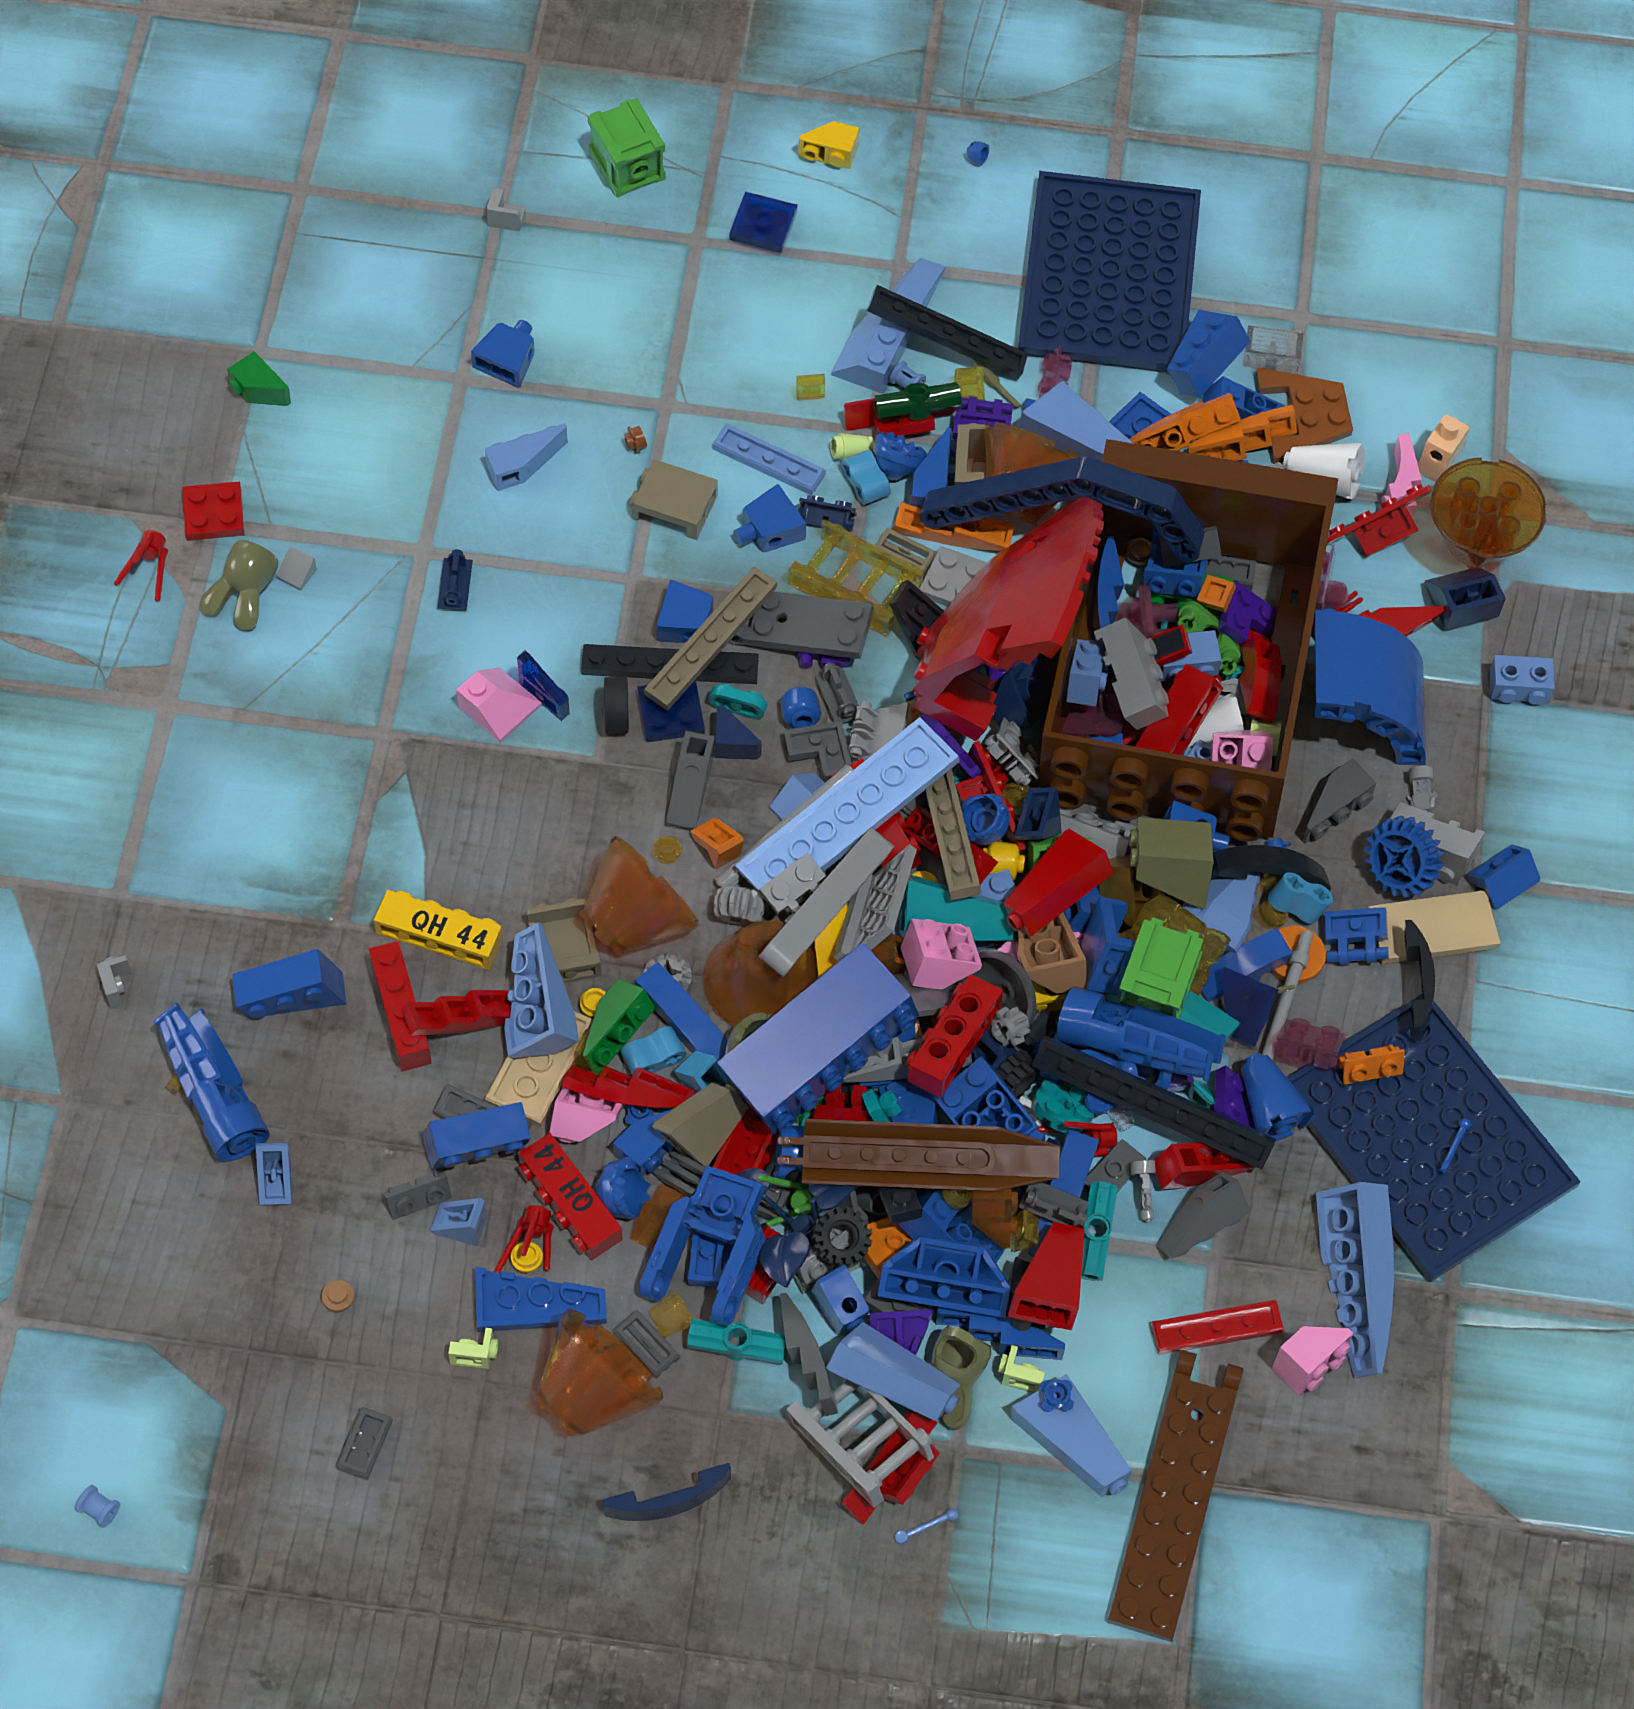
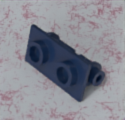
M807 495V499H799L804 509L799 508L798 512L806 524L822 527L823 517H829L827 528L847 532V529L853 530L855 519L850 518V515L857 516L856 508H852L851 503L836 500L835 504L826 503L824 498L814 495Z
M459 549L452 550L448 558H444L438 601L439 609L467 610L473 560L466 559L463 551Z

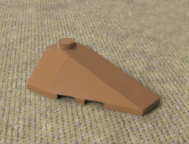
M1064 912L1032 937L1021 930L1018 931V959L1031 980L1056 994L1070 991L1073 986L1086 988V958Z

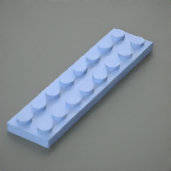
M919 717L735 865L737 871L758 893H760L759 889L807 852L824 872L849 852L870 827L876 830L959 763V756Z

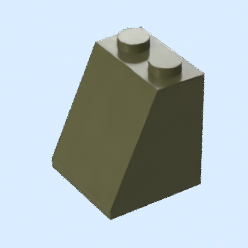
M1138 817L1136 829H1131L1129 847L1132 848L1130 867H1135L1136 880L1193 906L1206 909L1214 861L1211 823Z

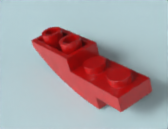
M1249 629L1248 639L1240 644L1245 670L1239 679L1246 712L1253 718L1263 719L1272 723L1277 711L1281 685L1280 649L1278 645L1270 642L1269 637Z
M917 805L905 822L908 827L903 831L909 836L913 835L919 844L941 859L931 813ZM969 841L981 885L998 861Z

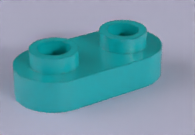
M726 683L713 686L708 697L709 703L715 708L722 704L731 713L751 719L763 718L768 706L760 693L739 690Z

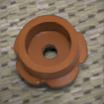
M629 426L627 428L628 433L624 434L629 450L635 449L637 453H640V449L647 447L640 426L634 428Z

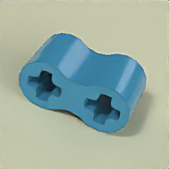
M870 450L842 459L844 474L854 487L857 497L863 505L891 494L888 479L879 468Z
M1287 872L1270 891L1268 900L1278 911L1293 913L1302 921L1313 924L1317 922L1331 905L1333 896L1326 887L1320 884L1308 883L1299 875Z
M671 1026L660 1028L645 1038L631 1041L620 1052L632 1075L637 1067L655 1073L660 1069L678 1064L687 1055Z

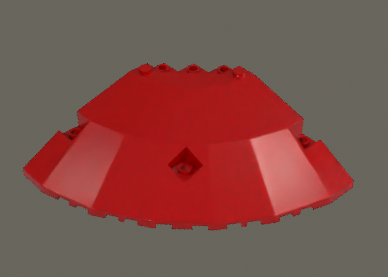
M1084 496L1080 497L1005 548L984 565L929 628L924 627L916 641L920 644L916 655L922 659L913 675V678L916 680L912 691L918 697L913 708L974 741L981 737L987 730L997 707L993 704L997 693L993 691L997 681L973 668L985 663L996 670L1001 668L1008 671L1017 660L1030 665L1039 653L1051 659L1063 646L1084 595V592L1078 590L1081 582L1086 584L1091 575L1085 571L1087 563L1093 565L1097 558L1098 549L1093 544L1098 546L1101 540L1095 533L1100 535L1104 526V521H1102V504Z

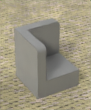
M492 188L486 209L488 226L520 232L525 215V207L504 203L503 189Z

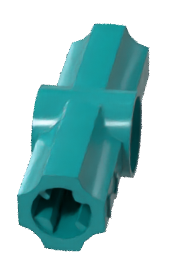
M1108 1182L1090 1183L1089 1204L1085 1213L1087 1214V1219L1083 1225L1085 1229L1081 1278L1085 1280H1103L1118 1186ZM1092 1225H1099L1104 1229L1105 1234L1101 1237H1094L1089 1233L1088 1228Z
M692 1319L687 1348L724 1354L734 1361L748 1358L783 1364L786 1340L785 1334L750 1329L741 1322H734L724 1326L719 1323ZM734 1337H740L745 1340V1343L741 1346H734L729 1341Z

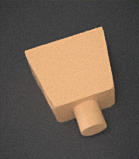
M1444 415L1425 444L1418 463L1420 474L1441 484L1465 448L1470 427L1454 417ZM1436 452L1441 453L1442 460L1434 459Z

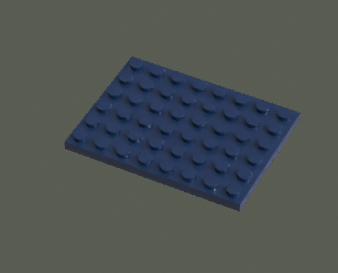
M1039 171L1018 349L1032 355L1168 371L1167 368L1189 325L1201 190Z
M1422 994L1417 996L1413 1000L1422 999ZM1411 1000L1287 1078L1313 1107L1316 1116L1308 1126L1353 1184L1367 1182L1388 1185L1392 1234L1427 1279L1432 1282L1577 1188L1581 1181L1435 1001L1433 1003L1431 1019L1420 1042L1413 1041ZM1390 1044L1393 1047L1398 1046L1400 1050L1404 1049L1403 1074L1343 1084V1069L1339 1068L1337 1060L1338 1057L1343 1056V1053L1364 1050L1366 1056L1370 1055V1049L1386 1047ZM1462 1118H1468L1472 1125L1465 1131L1446 1172L1443 1173L1439 1170L1460 1129L1459 1121Z

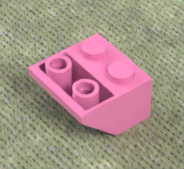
M1232 730L1213 733L1211 760L1271 771L1274 736L1268 731Z
M912 918L901 945V951L912 986L942 990L981 969L982 963L970 927L957 923L947 924L930 919L920 920Z
M1303 1326L1280 1347L1272 1370L1298 1396L1307 1389L1312 1392L1324 1380L1322 1376L1329 1368L1335 1371L1346 1360L1344 1355L1351 1349L1349 1342L1353 1332L1349 1328Z

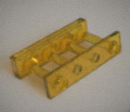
M824 520L821 530L823 544L807 565H802L796 561L793 562L788 572V585L809 596L873 603L866 599V597L883 573L897 579L898 582L881 605L873 603L874 613L869 628L887 637L893 629L894 613L891 612L892 609L889 604L901 582L909 580L920 589L923 583L924 572L916 565L906 563L849 533L841 525L832 524ZM834 547L848 553L849 555L832 578H826L816 572ZM859 560L872 566L873 569L857 591H851L841 586Z

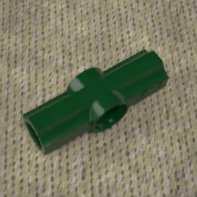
M957 382L935 386L913 383L907 385L904 391L875 395L873 399L878 421L906 416L912 420H923L928 418L931 412L960 408L962 405L960 387Z

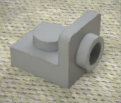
M126 955L120 957L111 956L103 962L96 964L110 1009L122 1005L119 994L125 991L120 977L131 973Z

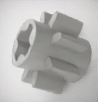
M1005 1007L997 1011V1018L991 1022L993 1036L999 1042H1002L1003 1046L1010 1043L1016 1046L1024 1042V1035L1030 1033L1028 1017L1019 1011L1018 1007L1011 1010Z

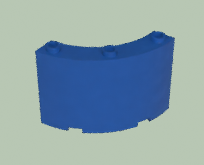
M1332 608L1315 610L1313 631H1315L1314 718H1327L1350 723L1355 721V719L1366 723V728L1391 740V746L1396 755V764L1426 765L1424 666L1419 650L1406 636L1392 626L1360 615L1337 612V610Z

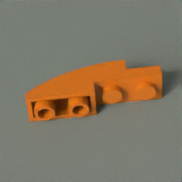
M1229 392L1203 403L1200 401L1146 427L1129 438V440L1134 444L1177 451L1191 445L1190 441L1239 422L1241 419L1232 394Z

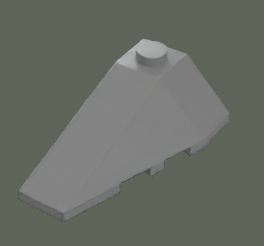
M1060 808L1062 833L1069 828L1082 837L1092 838L1094 844L1106 851L1108 859L1131 855L1132 848L1129 847L1131 829H1136V825L1117 819L1115 823L1099 821V814L1092 812H1077L1074 814L1072 813L1073 809Z

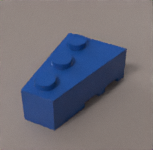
M319 949L232 974L236 1008L248 1018H261L269 1015L347 1004L343 972Z
M908 1080L878 1086L879 1098L883 1093L892 1090L898 1100L897 1103L902 1109L898 1115L889 1117L891 1122L939 1124V1109L941 1106L933 1098L934 1094L908 1082Z

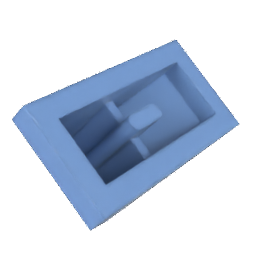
M816 773L792 775L771 803L769 809L782 821L818 790L824 782Z
M257 1143L256 1159L259 1205L291 1204L293 1159L289 1143Z
M475 1198L440 1203L430 1232L477 1246L487 1220L485 1200Z

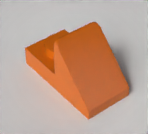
M717 817L691 830L694 841L708 851L715 869H719L741 855L744 843L743 836Z

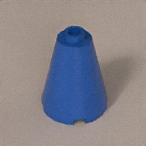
M1255 1053L1244 1060L1245 1064L1242 1066L1241 1072L1255 1130L1275 1138L1277 1142L1293 1135L1291 1129L1300 1124L1303 1129L1314 1120L1316 1114L1313 1107L1268 1055Z

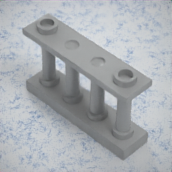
M848 1379L834 1390L837 1404L855 1389L867 1400L833 1429L828 1428L824 1430L819 1425L821 1423L820 1418L825 1415L820 1402L812 1409L808 1407L804 1410L795 1401L786 1409L792 1425L874 1508L884 1501L879 1488L882 1486L881 1481L917 1451L929 1462L934 1458L930 1447L932 1440L922 1428L919 1427L916 1430L882 1395ZM877 1409L887 1421L853 1450L848 1449L845 1451L839 1445L841 1444L840 1439ZM898 1430L908 1442L874 1471L868 1470L866 1472L860 1466L862 1464L860 1460Z

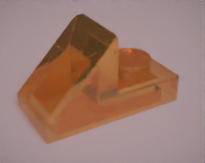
M661 1183L652 1200H646L643 1204L630 1239L653 1251L672 1203L685 1197V1195Z

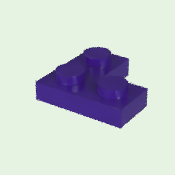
M1233 581L1236 589L1226 612L1221 613L1218 630L1238 644L1248 639L1250 626L1264 636L1273 633L1277 609L1238 581Z

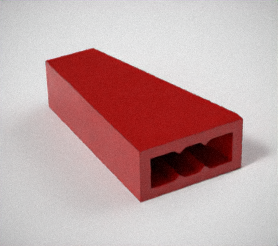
M1069 828L1065 830L1004 902L1008 913L1006 919L1009 925L1015 931L1021 930L1030 937L1036 934L1114 873L1106 851Z
M1057 1222L1052 1223L1015 1290L1008 1317L1072 1331L1080 1303L1085 1228Z

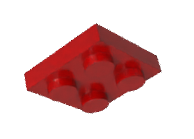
M240 481L183 487L185 535L187 541L245 536Z

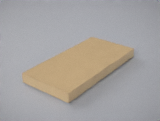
M1485 890L1368 907H1386L1388 940L1376 941L1377 947H1388L1389 959H1380L1381 964L1406 961L1404 941L1405 920H1412L1417 925L1428 943L1432 957L1496 949L1501 944Z
M574 1011L579 1042L556 1054L518 1058L507 1056L485 1097V1101L497 1107L522 1102L526 1120L542 1127L562 1089L561 1085L571 1065L575 1064L588 1039L593 1019Z

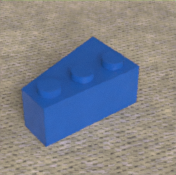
M1204 310L1197 311L1167 368L1180 394L1200 398L1251 342L1238 316Z
M522 1102L430 1121L422 1135L431 1171L456 1166L474 1159H487L492 1157L493 1154L505 1151L506 1154L515 1153L523 1150L524 1145H527L531 1139Z

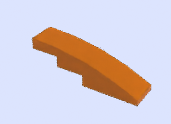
M1293 404L1241 419L1239 422L1207 434L1190 443L1188 453L1233 461L1247 459L1246 451L1272 446L1271 437L1297 433Z
M903 502L898 507L893 526L894 531L915 538L951 546L1003 551L1010 546L1015 527L1013 524L988 517L941 528H929L922 524L919 519L922 509Z

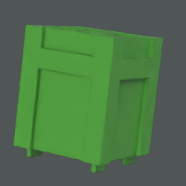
M637 98L621 102L620 106L608 111H597L588 116V124L591 128L589 152L616 198L625 195L626 192L666 179V172L663 169L665 143Z
M1152 917L1151 921L1144 919L1119 991L1122 992L1120 1003L1131 1007L1139 1005L1180 1019L1203 955L1201 948L1204 939L1199 938L1200 933L1189 929L1185 934L1164 927V921Z

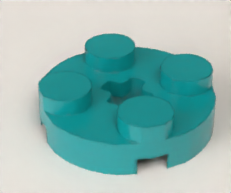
M1045 1080L1041 1083L1032 1101L1035 1115L1040 1120L1044 1116L1047 1120L1051 1121L1049 1127L1063 1133H1068L1069 1130L1078 1133L1083 1132V1129L1065 1127V1121L1091 1123L1095 1116L1085 1105V1097L1088 1091L1075 1085L1069 1086Z

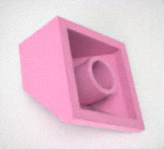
M501 668L477 671L456 689L458 708L499 742H502L542 706V702Z
M563 1087L555 1100L550 1133L563 1142H581L614 1122L625 1104L590 1097Z

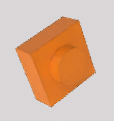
M1207 575L1197 602L1202 606L1226 612L1236 585L1232 581Z

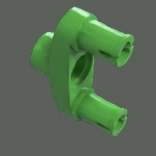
M1187 601L1180 607L1178 626L1183 624L1187 629V633L1205 631L1206 627H1214L1218 630L1221 617L1211 614L1206 608L1195 601ZM1218 630L1219 633L1216 636L1222 659L1220 670L1223 668L1222 673L1231 675L1236 671L1237 666L1241 662V647L1237 642Z

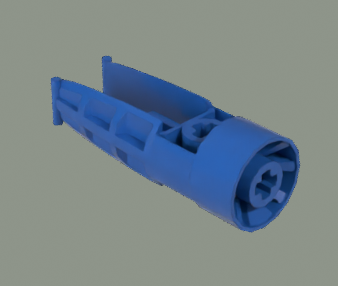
M1073 986L1067 994L1057 1026V1040L1084 1049H1091L1093 1047L1116 1054L1117 1058L1176 1074L1203 1078L1205 1082L1209 1081L1212 1062L1221 1063L1226 1038L1225 1034H1220L1219 1036L1197 1025L1146 1007L1136 1005L1134 1008L1107 1000L1103 994Z
M175 1003L156 1018L153 1023L156 1026L159 1025L161 1037L188 1101H193L203 1121L204 1134L216 1158L225 1162L241 1159L256 1151V1144L266 1143L270 1136L256 1104L249 1101L242 1087L243 1079L216 1031L205 1017L204 1009L201 1008L188 1018L179 1004Z

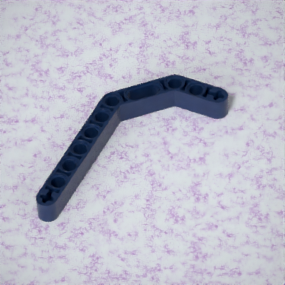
M1087 456L931 490L926 494L919 517L921 523L925 526L941 528L1084 496L1101 504L1150 520L1173 554L1185 562H1193L1199 558L1205 535L1203 527L1174 487Z

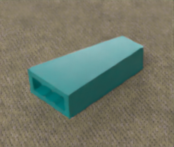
M909 875L900 907L899 934L903 939L912 918L920 920L930 919L940 923H957L968 926L974 941L1013 940L1015 930L1006 919L1008 913L1004 902L982 895L951 900L948 885Z

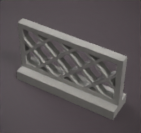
M909 844L876 874L871 875L850 899L834 953V959L841 961L863 942L872 950L894 931L917 850Z

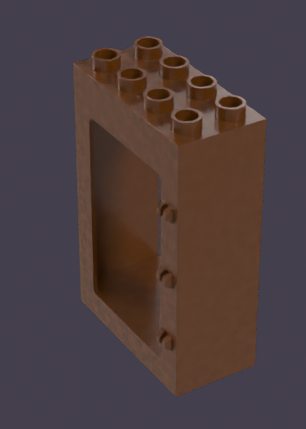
M1106 439L1102 461L1174 487L1203 528L1216 526L1222 555L1284 566L1285 572L1271 642L1279 646L1281 668H1285L1275 720H1282L1278 751L1276 756H1272L1271 771L1087 738L1093 706L1067 702V694L1077 640H1094L1091 600L1095 573L1101 552L1108 536H1114L1122 571L1128 541L1142 537L1152 542L1153 523L1150 520L1102 504L1101 510L1103 511L1102 521H1104V526L1100 535L1095 533L1101 540L1098 546L1093 544L1098 549L1097 558L1093 565L1087 563L1085 571L1091 575L1086 584L1080 583L1078 590L1084 592V595L1064 644L1061 647L1042 735L1038 788L1056 787L1060 808L1077 809L1083 804L1105 807L1112 816L1123 820H1135L1141 817L1142 814L1163 818L1172 802L1177 801L1215 816L1217 819L1216 828L1225 829L1226 833L1236 840L1251 842L1260 839L1261 836L1273 838L1286 776L1339 478ZM1292 592L1299 593L1296 604H1290Z

